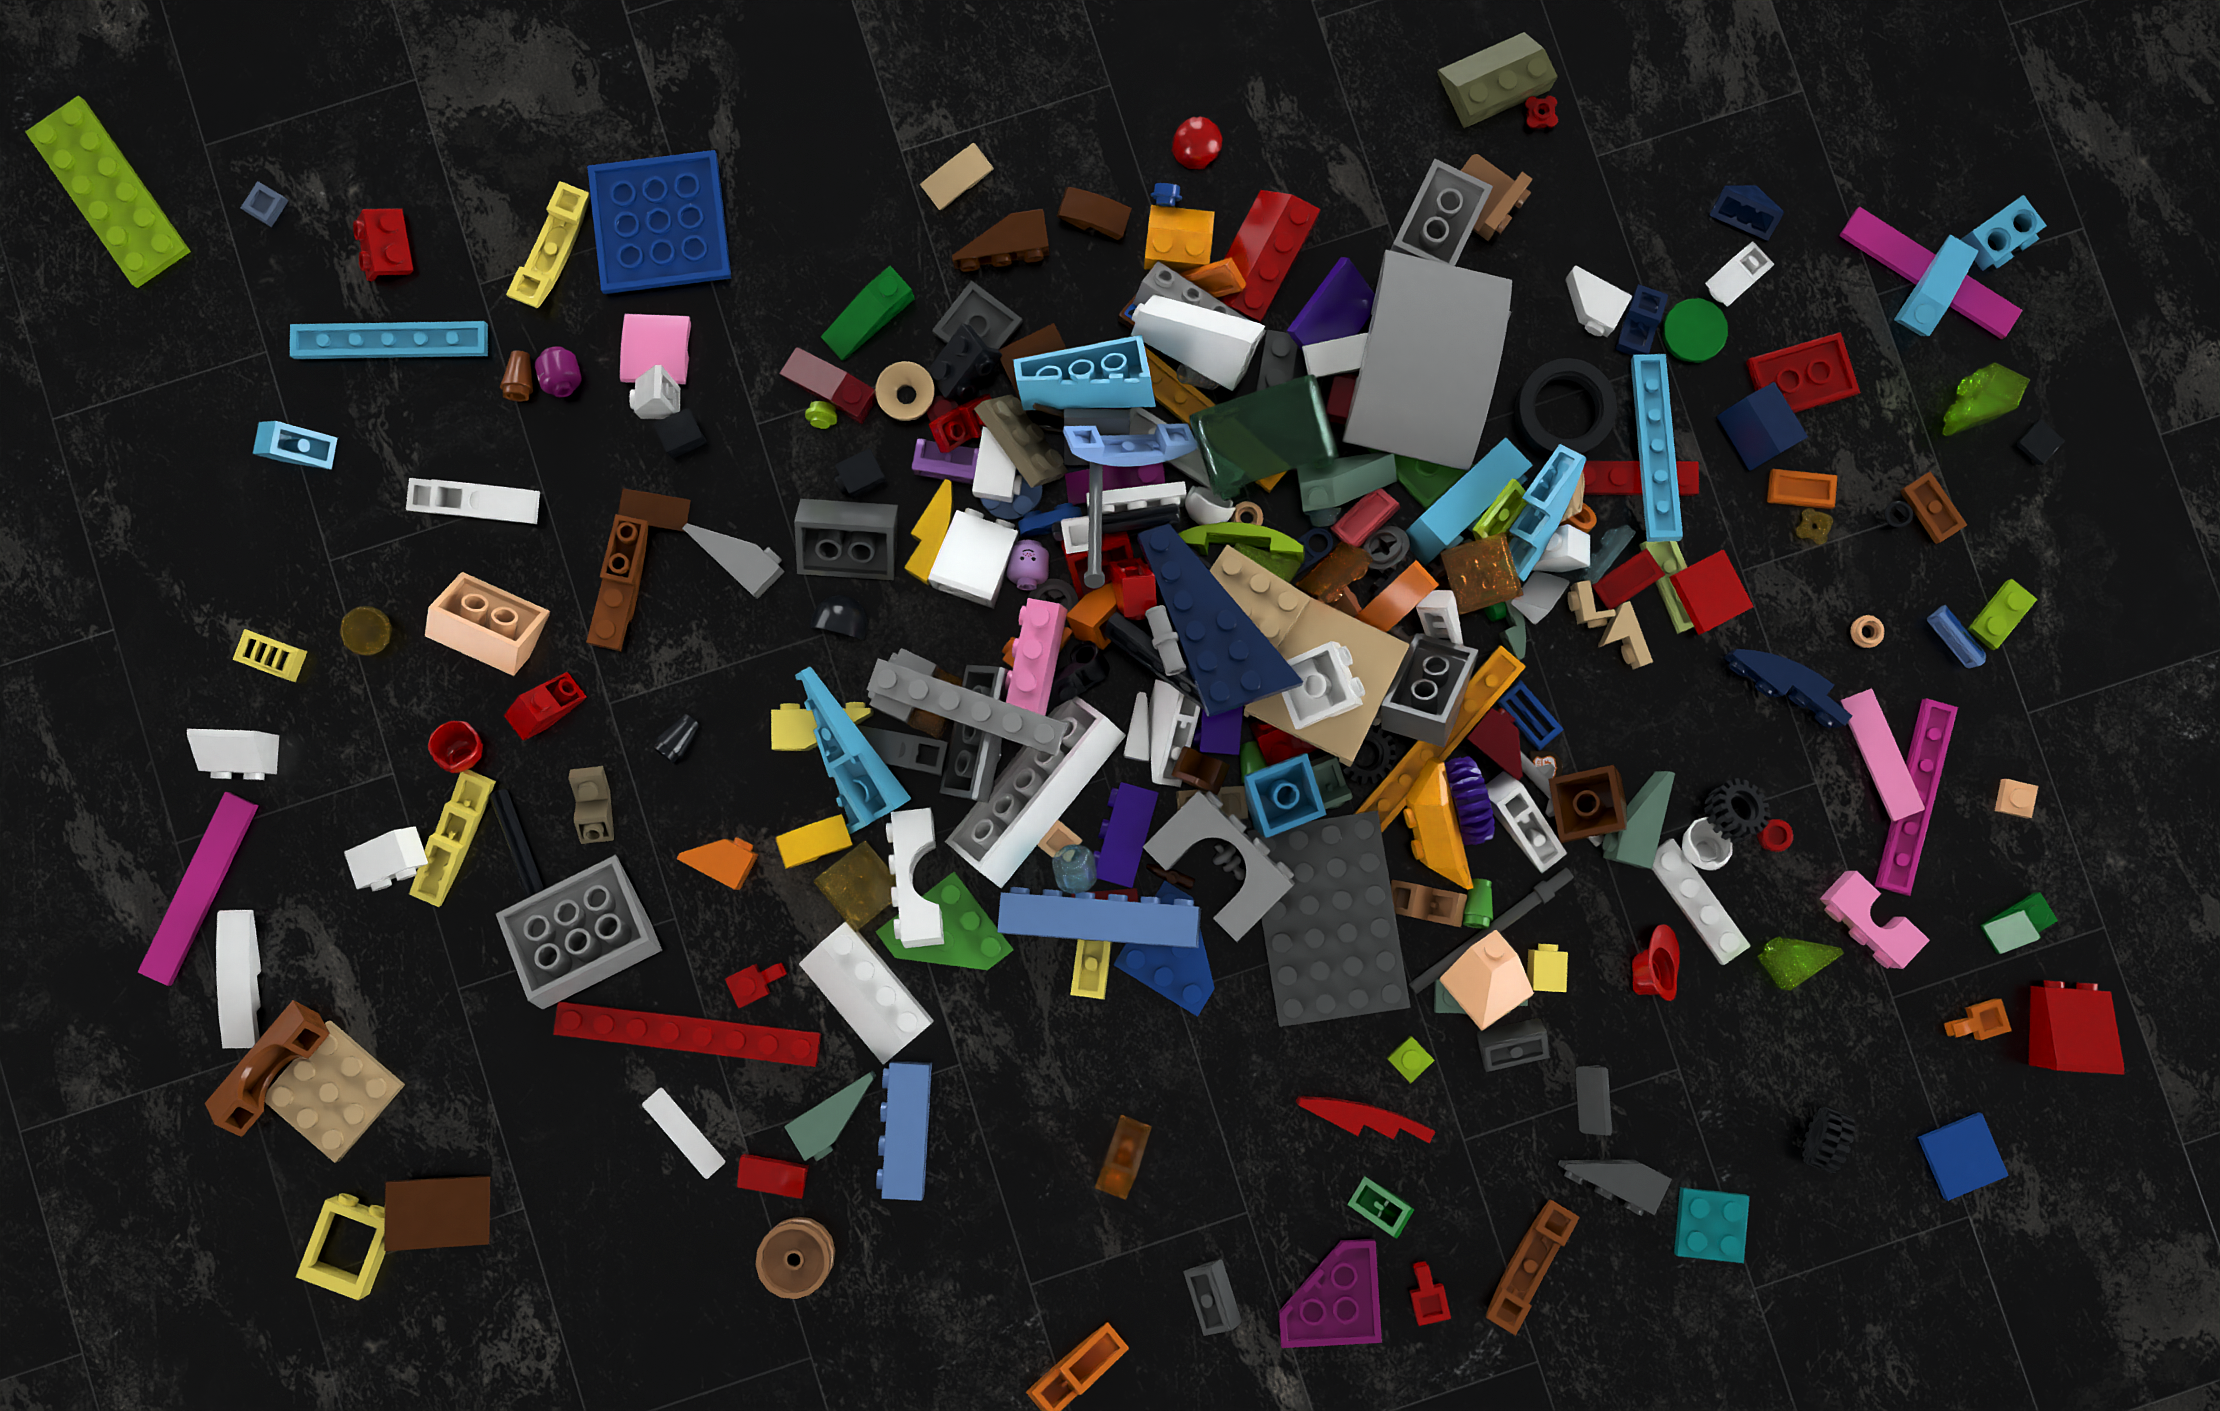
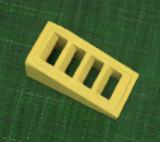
M244 629L233 660L296 682L307 651ZM254 639L256 642L250 658L244 657L250 640ZM265 643L267 646L261 661L258 662L256 659L262 644ZM273 648H278L272 665H267ZM284 652H289L282 670L278 669Z

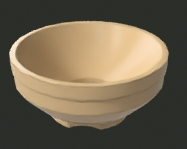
M907 361L894 363L882 371L878 377L875 389L877 402L881 409L890 417L900 421L915 420L923 416L931 407L935 395L934 383L930 374L922 366ZM906 386L912 387L916 391V398L910 404H903L897 398L898 391Z

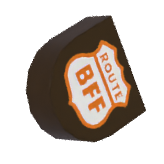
M1529 751V760L1536 767L1552 764L1555 767L1552 778L1562 775L1563 763L1558 755L1548 751ZM1529 779V784H1535L1531 779Z

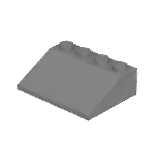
M616 855L496 913L528 1001L541 1009H545L662 951L651 921Z

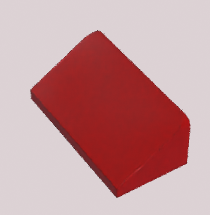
M743 1154L740 1156L737 1187L802 1199L809 1165Z

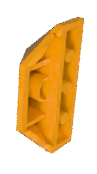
M1436 757L1429 758L1405 798L1407 809L1403 810L1404 818L1408 828H1412L1415 840L1411 841V848L1416 860L1420 859L1427 867L1467 890L1474 887L1453 804L1445 763Z

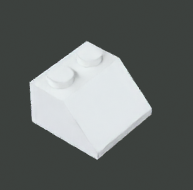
M187 729V737L198 771L211 772L210 778L232 779V773H244L243 779L264 780L265 774H277L279 735L244 730Z

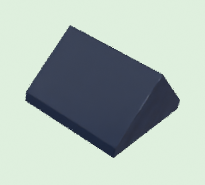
M1775 382L1745 397L1716 416L1749 471L1808 437Z

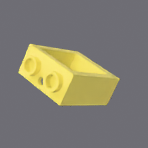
M343 1193L325 1200L296 1278L356 1300L369 1295L386 1252L384 1251V1207L361 1205L358 1203V1198ZM335 1213L377 1228L359 1276L317 1260Z

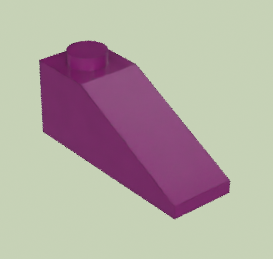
M1163 462L1131 467L1103 466V491L1165 484ZM1090 469L1065 474L1068 503H1072L1073 506L1087 505L1086 493H1089Z

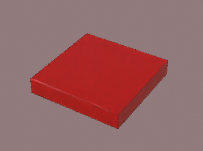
M1724 549L1669 577L1698 635L1754 607Z

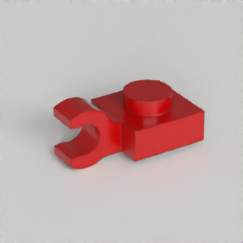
M782 962L760 972L758 965L754 964L725 978V981L738 1008H742L770 994L767 984L787 975Z
M1426 1261L1413 1263L1419 1288L1409 1290L1418 1326L1451 1319L1443 1284L1433 1285L1430 1268Z

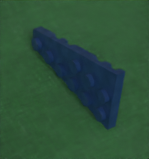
M1170 524L1138 533L1137 540L1149 569L1155 575L1156 588L1163 605L1166 607V613L1173 631L1178 634L1179 646L1208 718L1303 685L1304 681Z

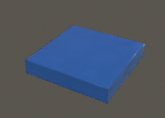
M1977 1112L1918 1137L1943 1199L1947 1201L2009 1176L1982 1113Z

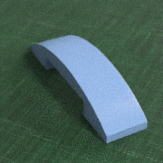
M1188 423L1157 424L1155 434L1100 436L1096 426H1064L1063 430L1072 454L1087 461L1108 466L1131 467L1161 463L1186 455L1197 448V443Z

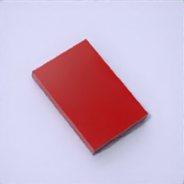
M1841 332L1749 358L1746 361L1755 391L1775 382L1793 413L1856 396L1860 393Z

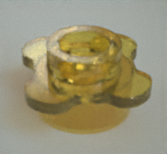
M1813 508L1805 509L1802 512L1803 520L1801 525L1796 528L1797 536L1801 539H1812L1817 545L1824 544L1828 539L1827 534L1833 525V518L1829 514L1815 512ZM1813 523L1817 525V529L1812 528Z

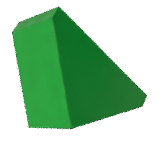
M1365 1176L1347 1204L1395 1238H1398L1414 1211L1409 1203Z

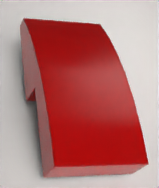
M984 394L928 424L940 453H949L970 438L982 436L983 427H986V425L974 408L982 401L991 399L990 394Z

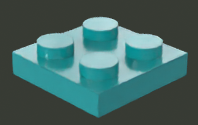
M1680 1187L1674 1254L1682 1257L1744 1263L1749 1196L1746 1194Z

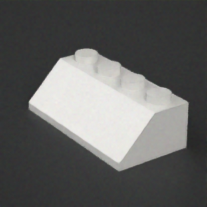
M850 921L844 922L799 963L883 1065L934 1022Z

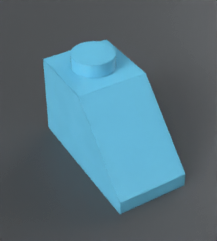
M278 421L259 422L253 454L287 463L332 469L337 437Z

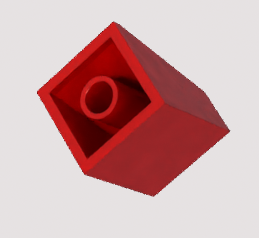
M2044 980L2043 987L2031 986L2029 1065L2057 1071L2124 1075V1062L2111 992L2098 990V984L2076 982V989L2065 988V982Z

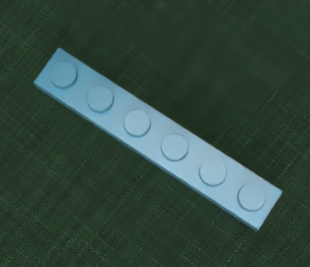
M485 321L290 324V357L293 359L488 356V324Z
M1666 354L1633 355L1631 358V371L1647 542L1680 541L1683 537Z

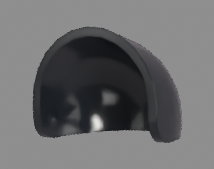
M837 595L823 600L817 606L809 627L846 634L864 641L868 630V619L864 608L858 601L848 596Z

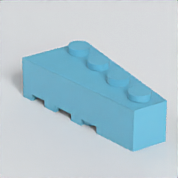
M1142 335L1013 360L1023 410H1035L1033 409L1034 403L1056 409L1156 407Z
M1505 437L1405 531L1409 538L1411 551L1425 566L1444 548L1450 553L1464 539L1460 533L1466 528L1472 532V529L1483 516L1482 513L1492 505L1508 482L1513 478L1522 485L1528 479L1524 473L1533 465Z

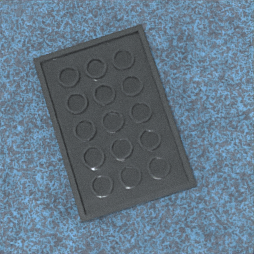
M1378 810L1309 821L1267 838L1258 833V830L1247 831L1248 837L1252 841L1257 837L1270 849L1267 856L1275 864L1281 861L1294 873L1291 879L1296 883L1261 918L1279 1027L1411 1008Z

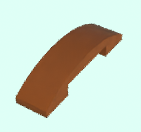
M1552 1200L1546 1203L1507 1266L1485 1316L1487 1319L1516 1336L1532 1307L1529 1304L1560 1246H1565L1580 1218L1579 1216Z

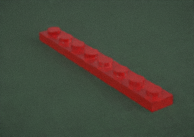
M559 1001L557 1004L553 1035L812 1067L817 1066L821 1033L565 1001Z

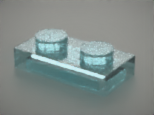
M1628 525L1617 529L1612 527L1600 541L1604 546L1597 555L1595 553L1590 554V566L1582 568L1584 571L1578 579L1580 581L1590 580L1591 585L1596 584L1636 532Z

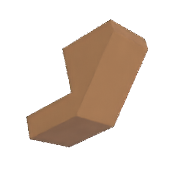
M1391 881L1395 914L1461 927L1467 895L1403 881Z

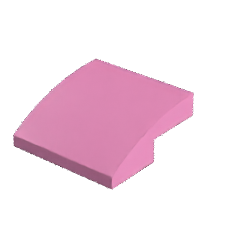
M625 314L620 355L621 382L635 383L638 377L654 365H662L677 384H686L689 363L687 349L691 328L689 316Z

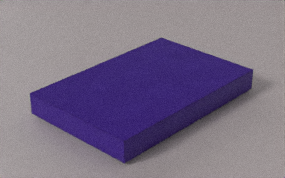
M1341 257L1287 329L1288 334L1302 352V347L1306 345L1357 335L1371 316L1375 294L1349 258Z

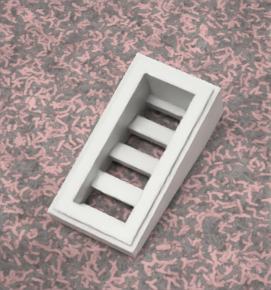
M1433 590L1416 605L1425 635L1437 639L1450 638L1451 641H1445L1464 646L1453 591Z
M1139 692L1137 693L1123 756H1125L1124 758L1149 763L1148 700L1146 693Z

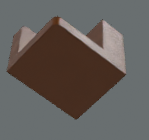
M1184 746L1171 775L1194 788L1206 792L1210 790L1218 796L1230 765Z

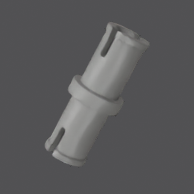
M1160 605L1148 609L1145 616L1148 619L1154 637L1152 644L1154 649L1159 651L1165 668V674L1171 676L1186 670V665L1177 644L1179 637L1177 632L1172 630L1166 613V607Z

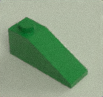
M889 266L865 286L821 336L822 340L843 362L915 300L912 289Z

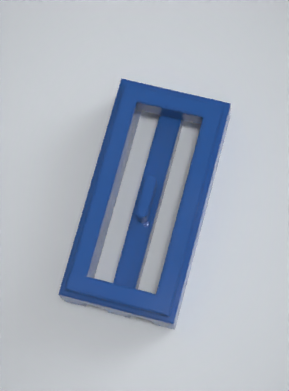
M1521 680L1495 702L1499 708H1503L1516 719L1513 724L1537 751H1540L1564 730ZM1519 691L1552 728L1550 733L1546 731L1515 693ZM1508 699L1541 735L1542 740H1539L1507 704L1506 701Z

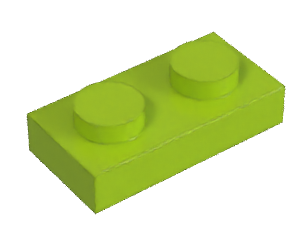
M2013 579L2007 580L1967 630L1991 650L1998 649L2037 599Z

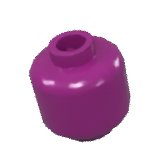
M563 347L545 349L535 362L540 387L548 394L555 395L556 397L569 396L582 381L575 354L565 350Z

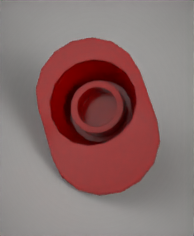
M1665 924L1658 925L1655 928L1651 937L1650 947L1637 954L1633 959V990L1639 995H1660L1664 1000L1671 1001L1674 1000L1677 992L1680 950L1674 931Z

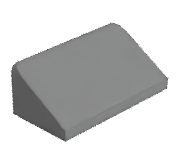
M1534 571L1511 603L1536 625L1552 610L1570 584V581L1541 571Z

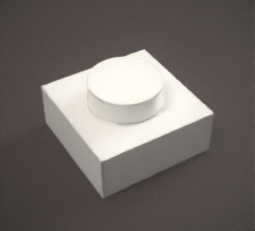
M1089 516L1063 519L1061 526L1066 554L1088 551Z

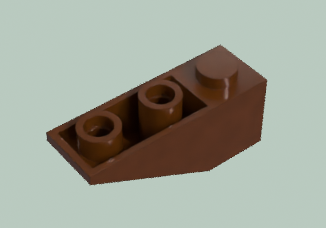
M1043 209L1009 214L953 254L954 268H961V271L969 272L978 270L980 265L993 264L994 267H1004L1010 265L1014 260L1024 259L1025 262L1043 260V256L1049 255Z

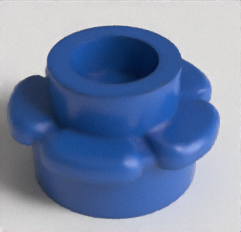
M1156 183L1154 192L1151 193V197L1156 199V205L1175 207V202L1182 200L1180 186L1174 184Z

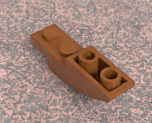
M615 515L600 573L602 583L586 641L589 645L621 651L627 625L628 622H632L646 552L648 521Z

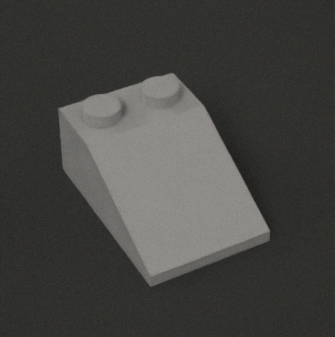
M1434 159L1390 251L1455 266L1493 186Z

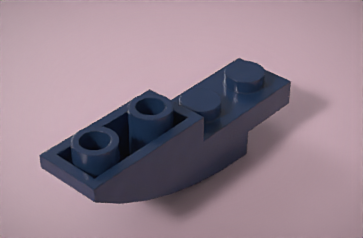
M1735 649L1727 652L1724 656L1730 662L1729 667L1731 670L1742 677L1748 676L1756 683L1755 688L1767 697L1773 696L1776 698L1789 692L1788 697L1792 702L1803 708L1808 707L1816 714L1814 718L1827 728L1845 726L1853 716L1827 696L1834 687V684L1802 664L1785 657L1756 650Z

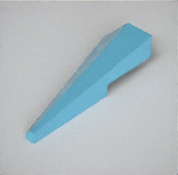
M811 666L796 674V679L802 680L808 697L804 702L806 710H812L817 724V728L813 731L828 776L834 777L840 793L836 798L838 806L845 808L849 821L846 825L849 835L911 800V797Z

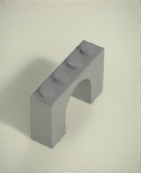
M1199 790L1143 848L1165 870H1169L1202 839L1214 837L1232 843L1244 858L1246 877L1241 890L1213 919L1237 942L1296 884L1291 879L1294 873L1281 861L1275 864L1267 856L1270 849L1257 837L1252 841L1243 832L1247 828L1246 825L1234 814L1228 817L1220 809L1223 803L1210 790L1206 794Z

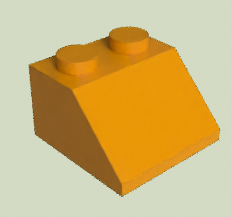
M1151 205L1144 269L1151 270L1157 261L1177 273L1210 264L1214 212Z

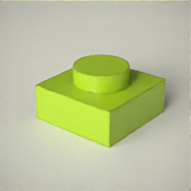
M1409 1036L1387 1057L1389 1062L1409 1083H1412L1435 1061L1412 1036Z

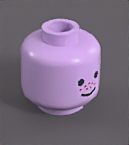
M1018 541L1012 549L1007 564V578L1017 584V588L1021 590H1035L1037 584H1042L1048 579V551L1038 541Z

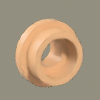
M1245 501L1235 506L1236 509L1231 516V522L1243 523L1241 515L1249 513L1253 518V521L1249 524L1262 525L1263 513L1257 504Z
M1862 616L1853 622L1850 631L1851 637L1858 646L1872 648L1883 640L1884 626L1874 616ZM1864 626L1868 627L1871 631L1869 638L1864 637L1862 634Z

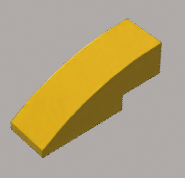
M948 479L944 480L912 530L911 535L920 543L904 567L909 574L927 585L930 584L928 577L953 518V485Z

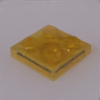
M865 840L813 881L855 932L892 904L891 887L897 886L895 875L890 874V869Z

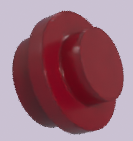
M940 395L933 399L927 415L932 422L959 406L955 400L947 399Z

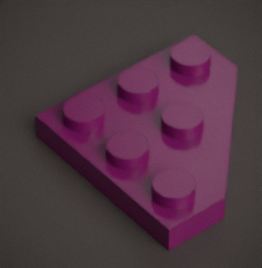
M1375 1239L1341 1240L1279 1310L1281 1348L1382 1343Z

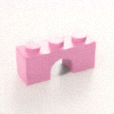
M1845 871L1820 898L1826 905L1824 910L1835 921H1843L1851 929L1848 933L1854 940L1861 945L1867 944L1875 952L1873 954L1875 960L1882 966L1903 969L1930 940L1906 917H1893L1881 928L1875 925L1870 916V909L1881 893L1858 871Z

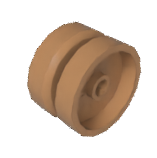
M793 1217L783 1220L764 1237L757 1250L756 1268L759 1279L768 1291L781 1298L798 1299L810 1295L823 1284L834 1265L835 1247L832 1236L822 1224L811 1218ZM792 1253L799 1255L800 1263H796V1258H791L790 1255Z

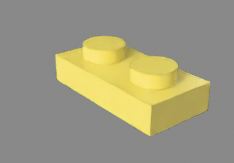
M1078 939L1071 995L1105 1000L1112 942Z

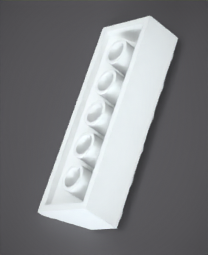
M1078 696L1057 706L1048 715L1049 718L1068 724L1057 756L1024 745L994 781L995 787L990 795L989 803L978 801L945 841L974 868L1000 888L1014 874L1126 736L1107 717Z

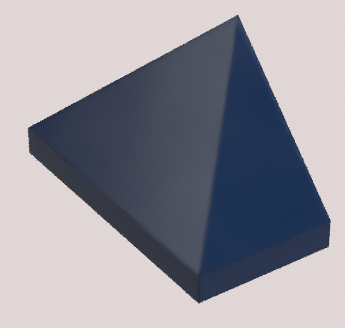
M1757 185L1724 186L1709 215L1768 241L1781 220L1784 211Z

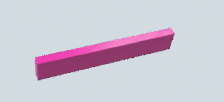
M1860 206L1855 210L1839 235L1915 285H1917L1936 256ZM1967 274L1949 305L2000 339L2007 336L2023 311Z
M1927 698L1922 699L1906 766L1925 810L1891 822L1875 883L1877 888L1905 896L1911 895L1958 707Z
M230 792L224 793L138 973L166 986L173 984L259 805Z

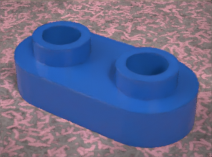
M1064 503L1056 506L1054 511L1042 513L1036 510L1025 513L1023 519L1018 522L1021 537H1037L1052 533V524L1054 522L1083 516L1080 507H1074L1072 503Z

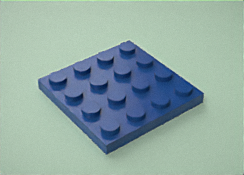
M715 150L587 166L600 285L603 294L731 279L718 157Z

